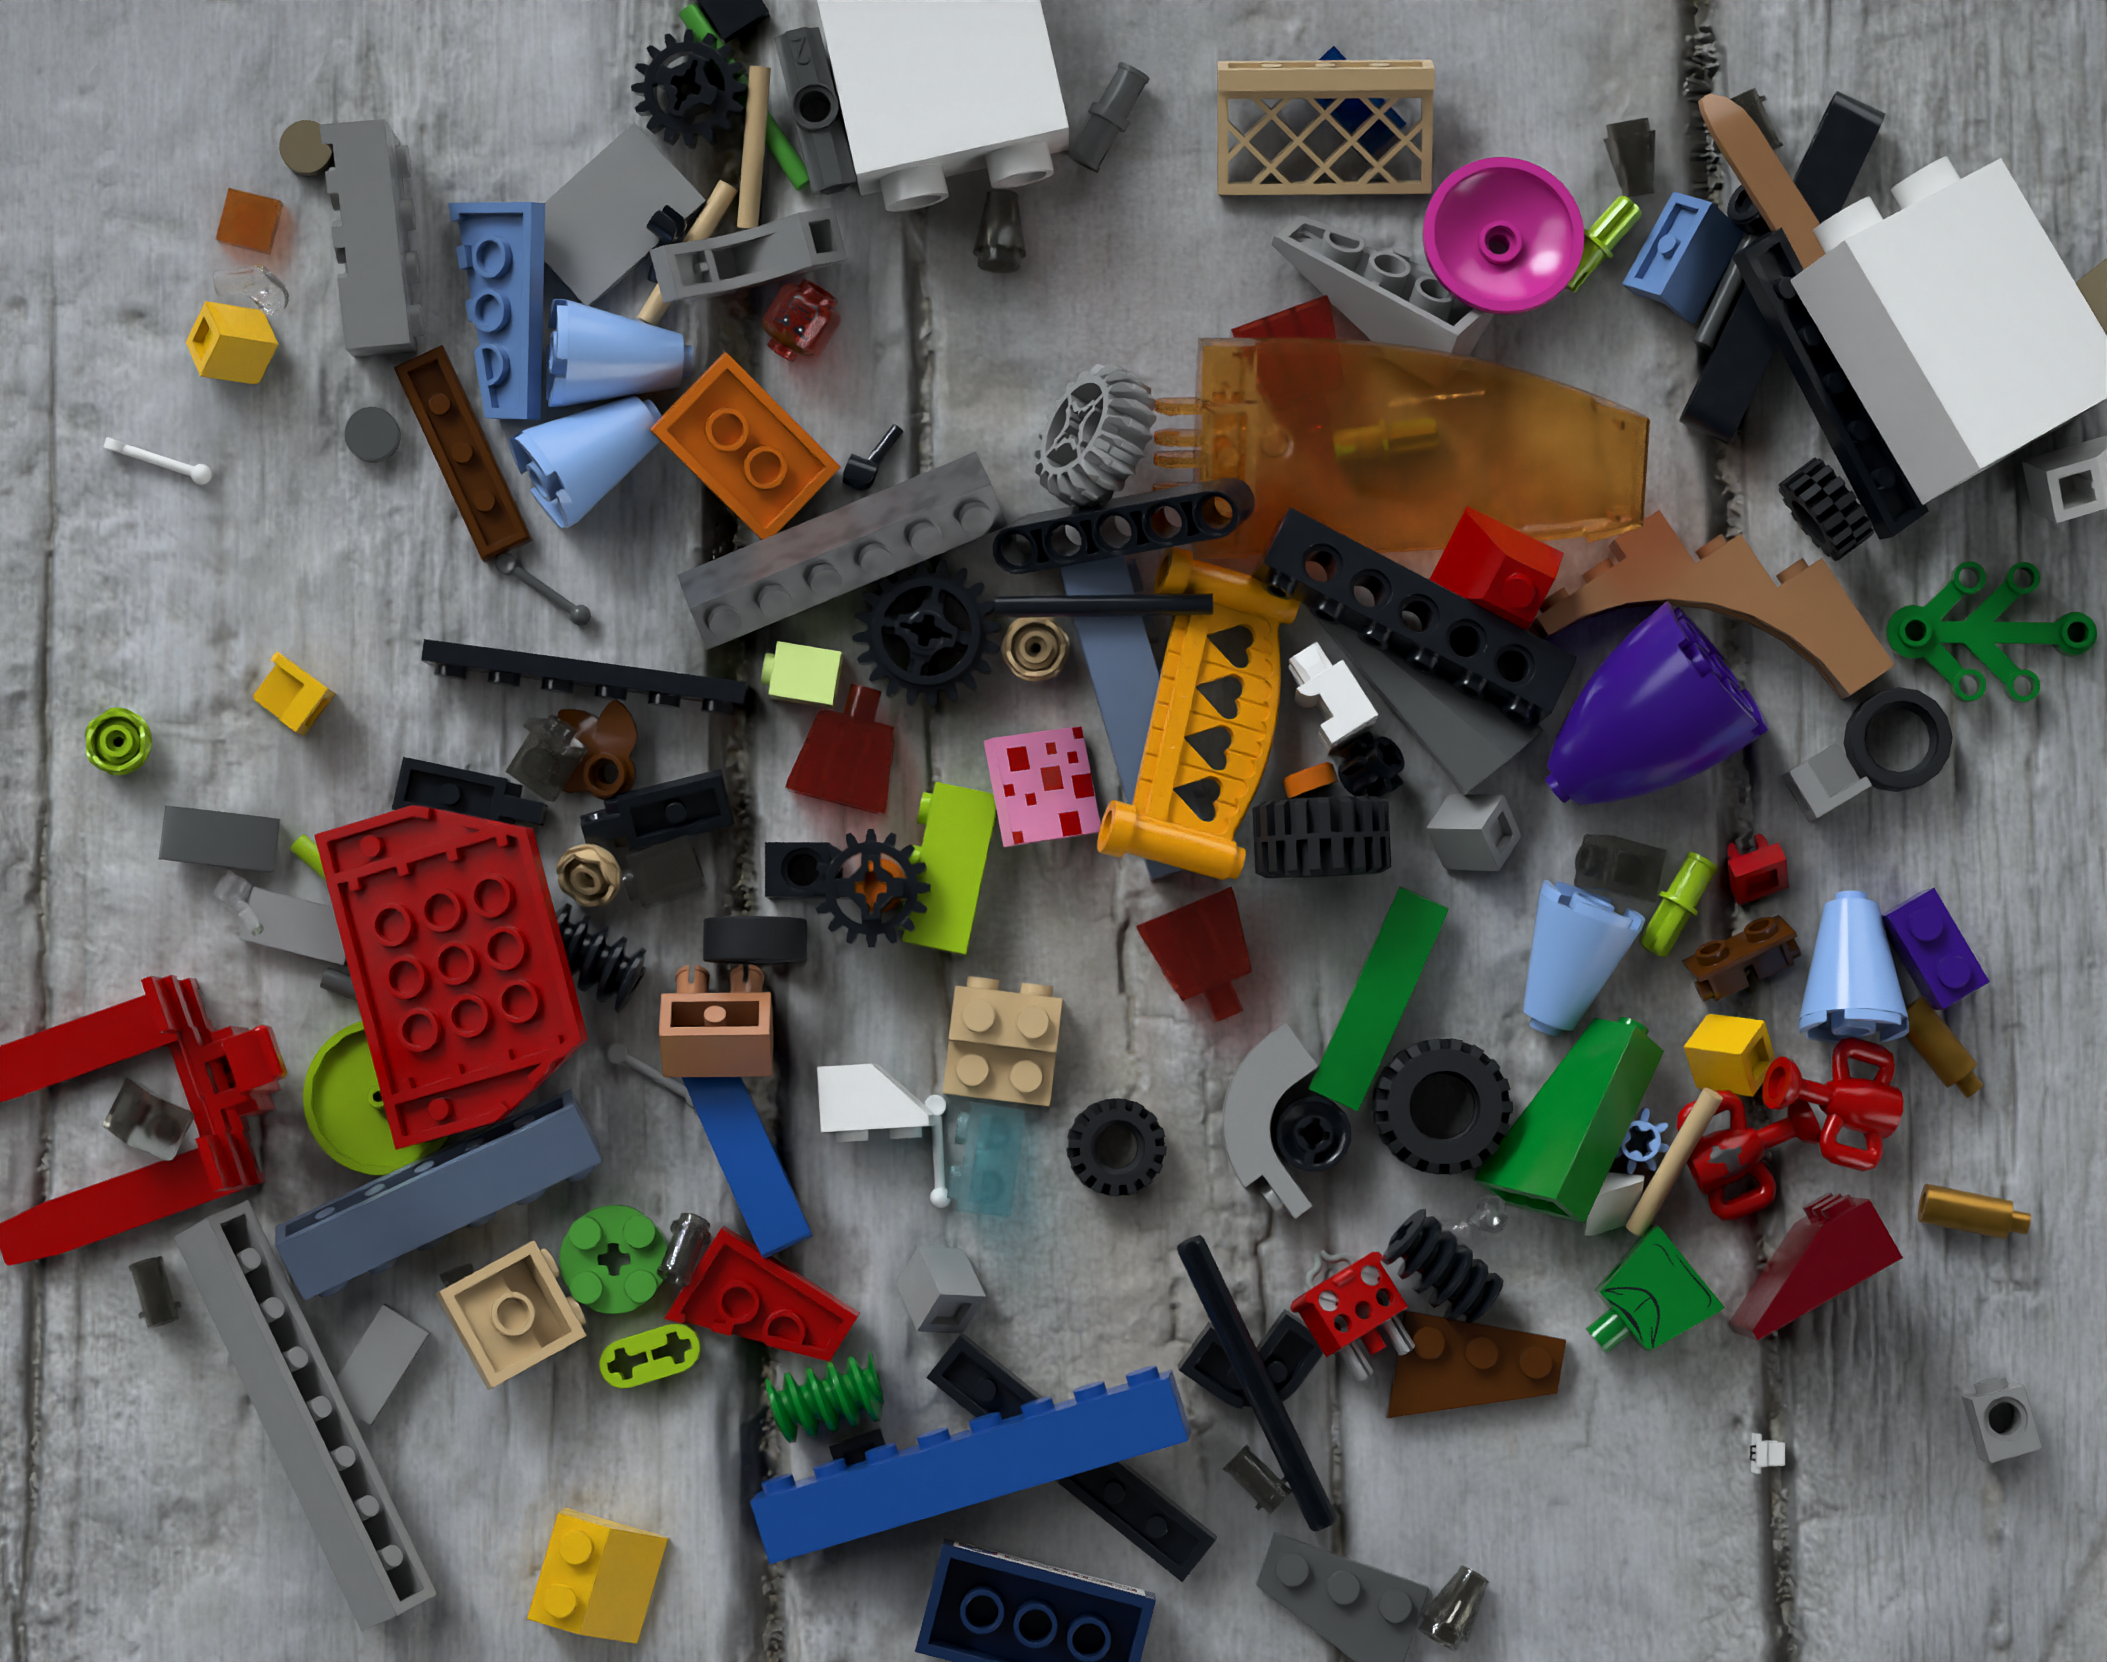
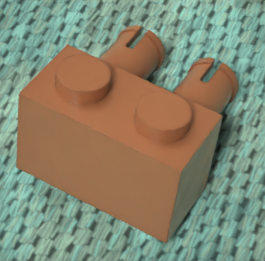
M689 965L679 968L675 975L676 993H661L659 1043L663 1077L772 1076L774 1033L771 992H762L764 983L763 971L759 967L749 965L748 982L745 983L743 982V965L736 966L730 971L729 975L730 993H708L710 983L709 971L695 965L694 982L689 983Z

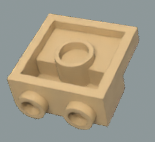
M967 976L966 987L955 985L942 1093L1050 1107L1063 998L1052 997V986L1021 983L1020 993L999 991L1000 980Z
M534 1240L435 1294L487 1390L494 1388L587 1336L582 1328L586 1324V1320L580 1306L572 1296L565 1297L556 1281L560 1274L555 1260L545 1248L539 1250Z

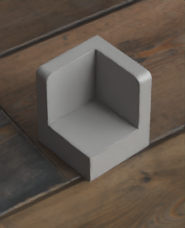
M1838 744L1829 746L1781 775L1808 821L1821 817L1872 786L1867 776L1859 778Z
M1451 794L1447 796L1426 827L1441 864L1447 870L1500 871L1522 837L1504 795L1466 794L1463 796L1462 794Z
M918 1246L896 1282L916 1330L921 1332L963 1333L986 1297L965 1251L960 1248Z

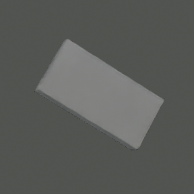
M256 887L252 888L240 940L347 966L333 907Z
M387 1304L382 1305L335 1379L350 1413L370 1426L374 1424L431 1334L430 1331Z

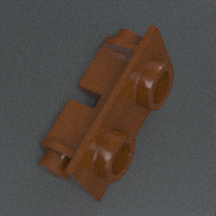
M1776 915L1774 917L1756 919L1747 924L1743 932L1724 941L1713 940L1701 945L1694 955L1683 959L1682 962L1698 980L1694 982V985L1702 1001L1704 1002L1712 998L1717 1002L1750 986L1743 968L1751 965L1756 978L1760 981L1793 966V959L1801 956V951L1794 939L1798 937L1796 931L1780 915Z

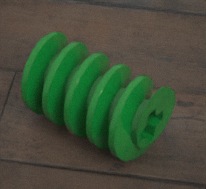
M872 1351L868 1353L866 1369H862L855 1358L850 1356L847 1357L846 1374L841 1375L833 1362L830 1361L826 1362L825 1379L819 1380L811 1367L805 1368L803 1385H798L790 1372L784 1373L783 1387L780 1391L776 1390L769 1378L765 1379L775 1424L790 1444L797 1440L799 1425L803 1427L810 1438L817 1437L819 1421L821 1419L832 1433L839 1430L841 1414H844L852 1427L860 1425L862 1409L866 1410L874 1422L881 1420L884 1397Z

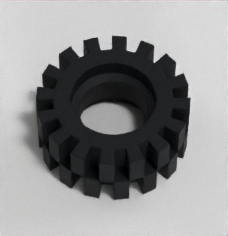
M1814 457L1779 483V492L1784 497L1785 505L1792 510L1791 515L1802 525L1801 529L1804 533L1811 536L1812 542L1818 548L1821 547L1826 556H1831L1834 561H1839L1874 534V530L1871 527V520L1865 516L1867 512L1862 505L1857 503L1855 500L1857 497L1853 491L1847 489L1845 486L1846 482L1840 476L1837 477L1834 469L1829 465L1826 466L1823 460Z
M1104 1099L1089 1105L1086 1110L1079 1113L1075 1118V1122L1072 1128L1069 1129L1067 1136V1157L1070 1160V1167L1074 1174L1088 1188L1109 1196L1131 1195L1150 1185L1156 1174L1160 1173L1163 1167L1162 1161L1167 1151V1146L1164 1143V1137L1166 1136L1163 1128L1157 1122V1117L1140 1103L1127 1099ZM1115 1125L1123 1126L1130 1130L1137 1142V1152L1132 1162L1125 1167L1117 1169L1105 1166L1097 1157L1095 1149L1099 1134L1104 1129Z

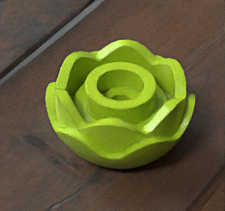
M121 707L110 708L92 719L85 730V752L88 760L93 766L110 775L129 774L140 768L150 755L152 748L150 728L140 715ZM118 737H122L124 740L121 747L115 746V739Z

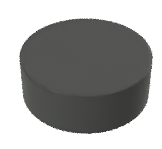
M362 408L349 418L345 426L344 434L348 448L363 461L371 463L382 462L390 458L399 447L401 440L399 425L387 411L381 408Z

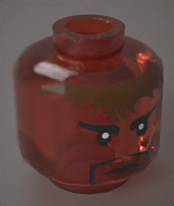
M803 278L800 284L785 283L763 315L761 321L763 329L771 337L767 346L776 354L791 362H794L798 355L810 359L818 358L840 325L841 315L835 308L839 301L827 290L810 280Z

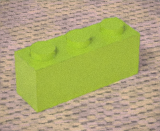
M936 781L933 794L923 792L917 824L926 825L922 846L912 845L915 851L909 862L911 865L925 862L927 870L917 876V881L931 885V892L918 894L917 901L927 907L926 914L912 912L909 916L916 929L913 932L904 929L902 926L896 929L904 931L903 943L967 956L997 815L993 793ZM900 899L897 914L902 910L907 899Z

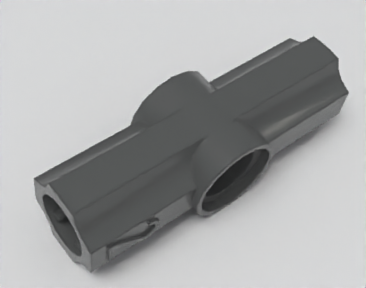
M802 27L786 31L784 34L775 37L774 40L812 195H830L846 191L848 188L858 185L820 28ZM815 100L826 102L831 107V110L825 120L812 123L802 117V110L807 103Z

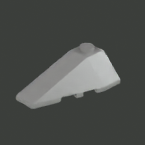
M1300 215L1273 237L1271 245L1394 363L1411 371L1416 378L1425 382H1431L1438 387L1443 385L1465 364L1494 316L1492 313L1469 307L1453 297L1438 282L1429 267L1409 261L1412 253L1398 247H1394L1393 253L1377 251L1365 247L1363 238L1358 234Z

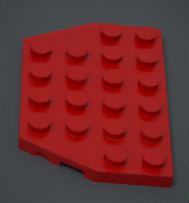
M411 805L314 834L395 1150L503 1121L588 1040L533 828L421 805Z

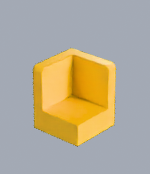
M209 301L204 302L185 342L201 377L247 384H258L261 381L278 346L276 337L263 311Z
M276 651L270 659L276 665L256 690L253 699L278 717V720L290 729L305 737L336 693L285 655Z
M1708 1014L1683 1046L1697 1088H1709L1713 1091L1730 1090L1734 1094L1751 1097L1755 1095L1764 1082L1769 1066L1776 1059L1766 1023L1763 1020Z

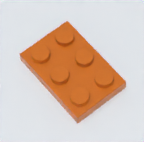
M725 352L649 429L760 540L777 534L841 468Z

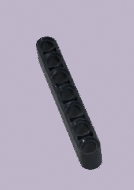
M1836 91L1792 180L1820 224L1841 211L1886 114L1839 91ZM1745 282L1679 419V422L1725 444H1729L1777 346V342Z

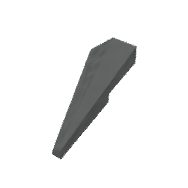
M1316 618L1392 713H1396L1463 796L1544 731L1539 724H1521L1507 718L1501 712L1502 707L1485 698L1477 700L1461 694L1453 687L1454 682L1437 673L1428 675L1413 669L1406 663V657L1389 648L1380 650L1365 644L1358 638V632L1341 623L1332 625Z

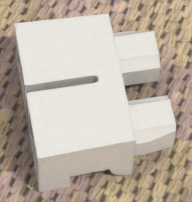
M1318 642L1289 659L1290 665L1287 669L1299 686L1296 689L1294 701L1303 708L1316 706L1326 722L1320 725L1317 738L1328 755L1374 727L1378 713L1344 660L1332 666Z

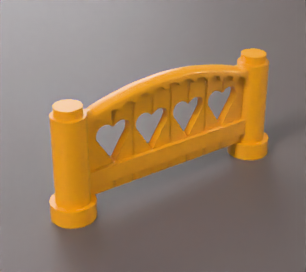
M1177 546L1165 549L1155 577L1154 594L1213 593V615L1173 616L1132 805L1117 800H1112L1109 803L1099 829L1097 850L1099 853L1116 858H1122L1125 853L1223 881L1227 878L1236 880L1240 876L1245 862L1246 850L1245 848L1238 847L1237 843L1233 840L1236 831L1250 808L1265 772L1278 719L1281 688L1279 625L1282 623L1292 624L1299 608V601L1293 598L1284 600L1269 594L1263 589V582L1251 577V575L1194 559L1191 550ZM1238 626L1248 628L1253 635V642L1250 647L1245 649L1248 655L1247 666L1245 668L1233 666L1207 636ZM1225 677L1236 678L1242 686L1240 697L1234 700L1238 709L1236 717L1234 719L1222 717L1196 687ZM1218 727L1227 730L1231 736V744L1229 748L1223 751L1227 760L1225 768L1223 770L1211 768L1185 738ZM1203 779L1216 781L1220 787V795L1217 800L1212 802L1216 811L1214 819L1210 822L1202 821L1173 789Z

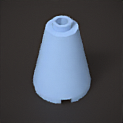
M553 299L548 329H557V331H552L550 346L546 345L545 391L546 400H549V407H564L675 389L680 387L682 377H691L693 347L692 345H684L682 334L567 299Z
M632 395L521 430L509 438V447L520 474L528 472L535 486L530 491L536 501L558 527H566L567 529L578 523L661 442L649 430L661 418V414L651 400L647 399L642 402L637 396Z
M1544 880L1539 891L1523 1012L1531 1017L1529 1026L1556 1037L1560 1036L1562 1029L1573 1031L1642 930L1645 922L1644 916L1629 907H1626L1623 916L1613 912L1615 907L1611 905L1612 899L1564 882L1556 881L1554 886L1550 881Z
M1838 892L1835 894V900L1824 904L1798 1020L1799 1033L1802 1034L1807 1031V1038L1810 1040L1837 1044L1844 1038L1855 1037L1863 1040V1036L1880 1032V1042L1904 1037L1909 1032V1018L1880 907L1877 902L1868 900V894L1865 892Z

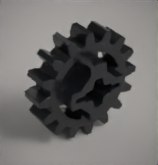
M686 29L684 42L680 43L670 33L665 34L667 48L660 51L656 47L649 45L646 49L653 58L650 65L637 63L635 69L645 77L644 82L631 85L632 92L645 98L644 101L634 107L636 113L640 116L653 115L646 127L653 134L666 128L664 141L672 146L678 141L680 135L683 136L685 145L689 149L696 148L698 136H703L708 143L715 145L717 144L715 130L721 127L725 131L732 133L735 129L728 120L731 114L745 115L746 109L737 102V97L747 95L748 86L737 82L736 78L742 76L747 70L741 62L729 64L735 51L728 44L716 51L718 39L709 32L701 43H698L697 35L692 29ZM688 55L686 62L673 68L667 67L674 60ZM714 63L719 66L723 74L724 91L715 87L713 82ZM696 82L702 87L698 96L689 94L686 97L680 92L683 83L692 85ZM657 87L666 91L668 96L667 116L659 105ZM709 110L715 111L707 119L693 123L696 116Z
M868 829L866 841L858 843L853 834L848 833L846 834L848 848L841 851L837 847L830 845L827 849L834 859L832 864L817 863L815 869L826 876L825 883H818L812 886L813 893L825 895L826 901L821 903L816 908L818 915L832 913L834 918L830 922L828 929L834 933L843 926L848 929L846 942L851 945L857 940L859 934L866 935L869 948L876 947L878 935L885 934L886 938L893 945L897 943L895 929L899 926L910 932L916 929L909 918L912 912L926 914L927 907L917 901L918 894L931 892V885L917 881V876L927 870L926 864L924 862L911 865L909 859L912 857L915 848L910 844L901 851L895 848L897 835L892 832L886 837L884 843L877 842L874 829ZM861 854V866L850 878L837 879L845 863ZM881 854L887 855L898 862L907 878H892L882 868ZM871 863H873V872L876 874L878 882L887 885L886 893L877 894L872 915H870V905L867 903L865 895L856 892L857 885L866 883L867 875L870 874ZM836 899L852 900L861 909L862 924L848 918L840 909ZM894 899H907L902 910L894 918L882 923V911Z

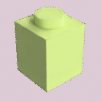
M777 641L775 654H765L761 684L769 686L768 695L771 699L835 710L844 656L840 651Z

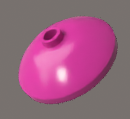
M1492 157L1466 164L1449 175L1441 183L1426 210L1422 239L1424 253L1432 273L1443 288L1453 297L1479 311L1511 315L1539 308L1553 300L1565 289L1574 276L1582 258L1584 226L1580 210L1573 196L1553 174L1525 160L1510 157ZM1499 241L1505 245L1507 252L1501 255L1495 254L1490 250L1489 243Z

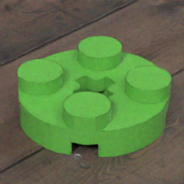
M607 1205L595 1208L573 1222L569 1232L563 1239L559 1262L562 1278L575 1300L597 1312L620 1314L635 1310L654 1297L667 1277L670 1255L667 1240L652 1219L630 1206ZM612 1243L619 1244L620 1253L629 1254L630 1257L629 1264L620 1266L619 1275L610 1274L609 1267L600 1264V1254L608 1253L609 1244Z

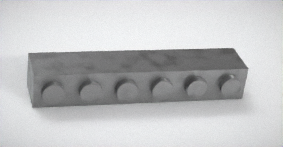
M974 452L678 574L677 577L689 610L705 646L709 650L1007 526L989 477L977 453Z

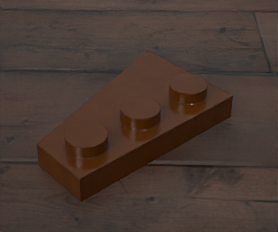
M1404 1310L1402 1325L1414 1342L1415 1347L1405 1355H1399L1397 1352L1386 1418L1557 1394L1566 1339L1474 1322L1467 1323L1457 1319L1449 1322L1441 1316Z

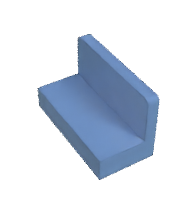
M1673 191L1622 284L1635 295L1664 303L1683 321L1694 324L1736 251L1744 232L1732 223V220L1712 202Z

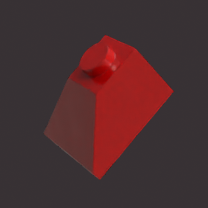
M1466 506L1429 580L1527 631L1556 579L1564 553Z

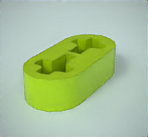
M670 1323L618 1339L609 1344L602 1352L599 1360L600 1372L604 1380L611 1386L621 1389L631 1388L683 1372L692 1367L699 1359L702 1351L701 1338L690 1325ZM671 1332H677L680 1340L689 1338L692 1347L684 1352L685 1361L677 1363L674 1355H667L656 1359L653 1349L669 1343L668 1334ZM624 1348L628 1356L646 1352L648 1362L633 1367L632 1378L625 1379L622 1371L613 1372L610 1367V1362L618 1358L617 1349Z

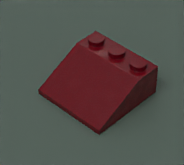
M1828 1193L1804 1206L1803 1210L1807 1216L1793 1224L1728 1322L1733 1333L1758 1341L1901 1260L1903 1257L1870 1199L1854 1198L1850 1194L1846 1196L1841 1194L1833 1196L1832 1193Z

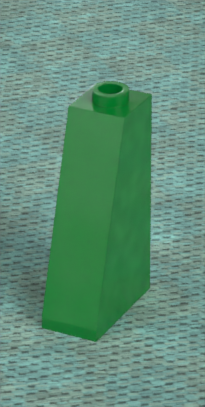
M1619 1017L1617 1022L1594 1018L1509 1129L1507 1136H1504L1500 1141V1148L1493 1156L1490 1155L1478 1170L1474 1181L1504 1205L1585 1224L1664 1053V1050L1647 1036L1648 1028L1627 1017Z

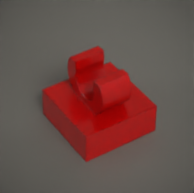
M1760 833L1754 835L1756 850L1741 855L1738 853L1734 843L1727 845L1730 889L1738 906L1789 888L1787 859L1779 842L1768 845L1767 839Z

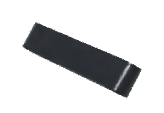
M1226 477L1113 498L1108 503L1101 502L1092 508L1070 506L1027 514L1018 518L998 533L992 545L993 556L996 563L1004 571L1011 574H1025L1218 539L1231 534L1247 521L1254 511L1255 497L1251 488L1244 481ZM1215 497L1225 499L1230 504L1232 518L1222 516L1217 511ZM1165 506L1171 507L1179 513L1182 523L1181 527H1176L1167 520L1164 510ZM1115 516H1120L1129 523L1131 536H1126L1117 529ZM1066 525L1074 527L1079 532L1081 545L1074 544L1068 538L1065 529ZM1017 534L1024 536L1029 541L1032 547V554L1024 552L1019 547Z

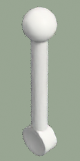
M106 437L103 448L109 451L124 454L191 476L194 483L198 485L207 484L212 478V471L205 464L191 466Z
M931 1095L925 1101V1106L935 1114L936 1125L931 1126L935 1189L930 1194V1201L933 1206L944 1208L951 1201V1194L945 1188L942 1114L945 1112L947 1104L940 1095Z

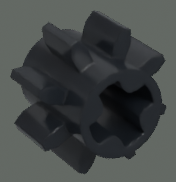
M1368 731L1339 750L1340 755L1345 761L1338 767V776L1344 788L1353 796H1365L1368 794V796L1382 798L1403 785V780L1397 774L1404 769V757L1400 748L1391 739L1381 736L1375 740L1372 733Z

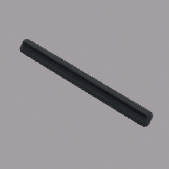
M1201 1235L1184 1240L1177 1246L1180 1259L1310 1530L1313 1532L1323 1530L1336 1522L1333 1507L1208 1245Z

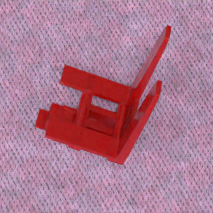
M169 975L163 978L149 976L141 979L145 991L143 996L1 1045L0 1103L167 1046L171 1051L200 1136L195 1139L198 1146L196 1149L43 1202L1 1222L0 1250L5 1264L11 1266L63 1254L265 1183L263 1172H260L251 1145L252 1140L249 1134L251 1129L247 1117L259 1116L276 1110L271 1094L281 1091L278 1080L287 1076V1070L272 1027L269 1025H259L249 1030L247 1027L229 1026L217 1030L213 1028L211 1020L207 1017L198 991L200 988L196 978L178 980L176 975Z

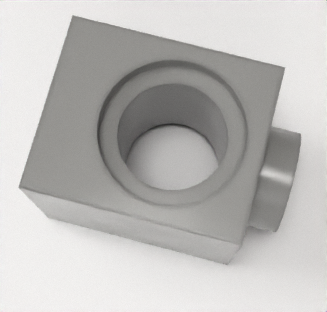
M1999 1376L1975 1383V1393L1961 1396L1980 1460L1991 1464L2043 1449L2025 1385L2015 1382L2008 1383L2006 1376ZM2005 1402L2012 1411V1421L2005 1430L1995 1432L1989 1424V1413L1996 1404Z

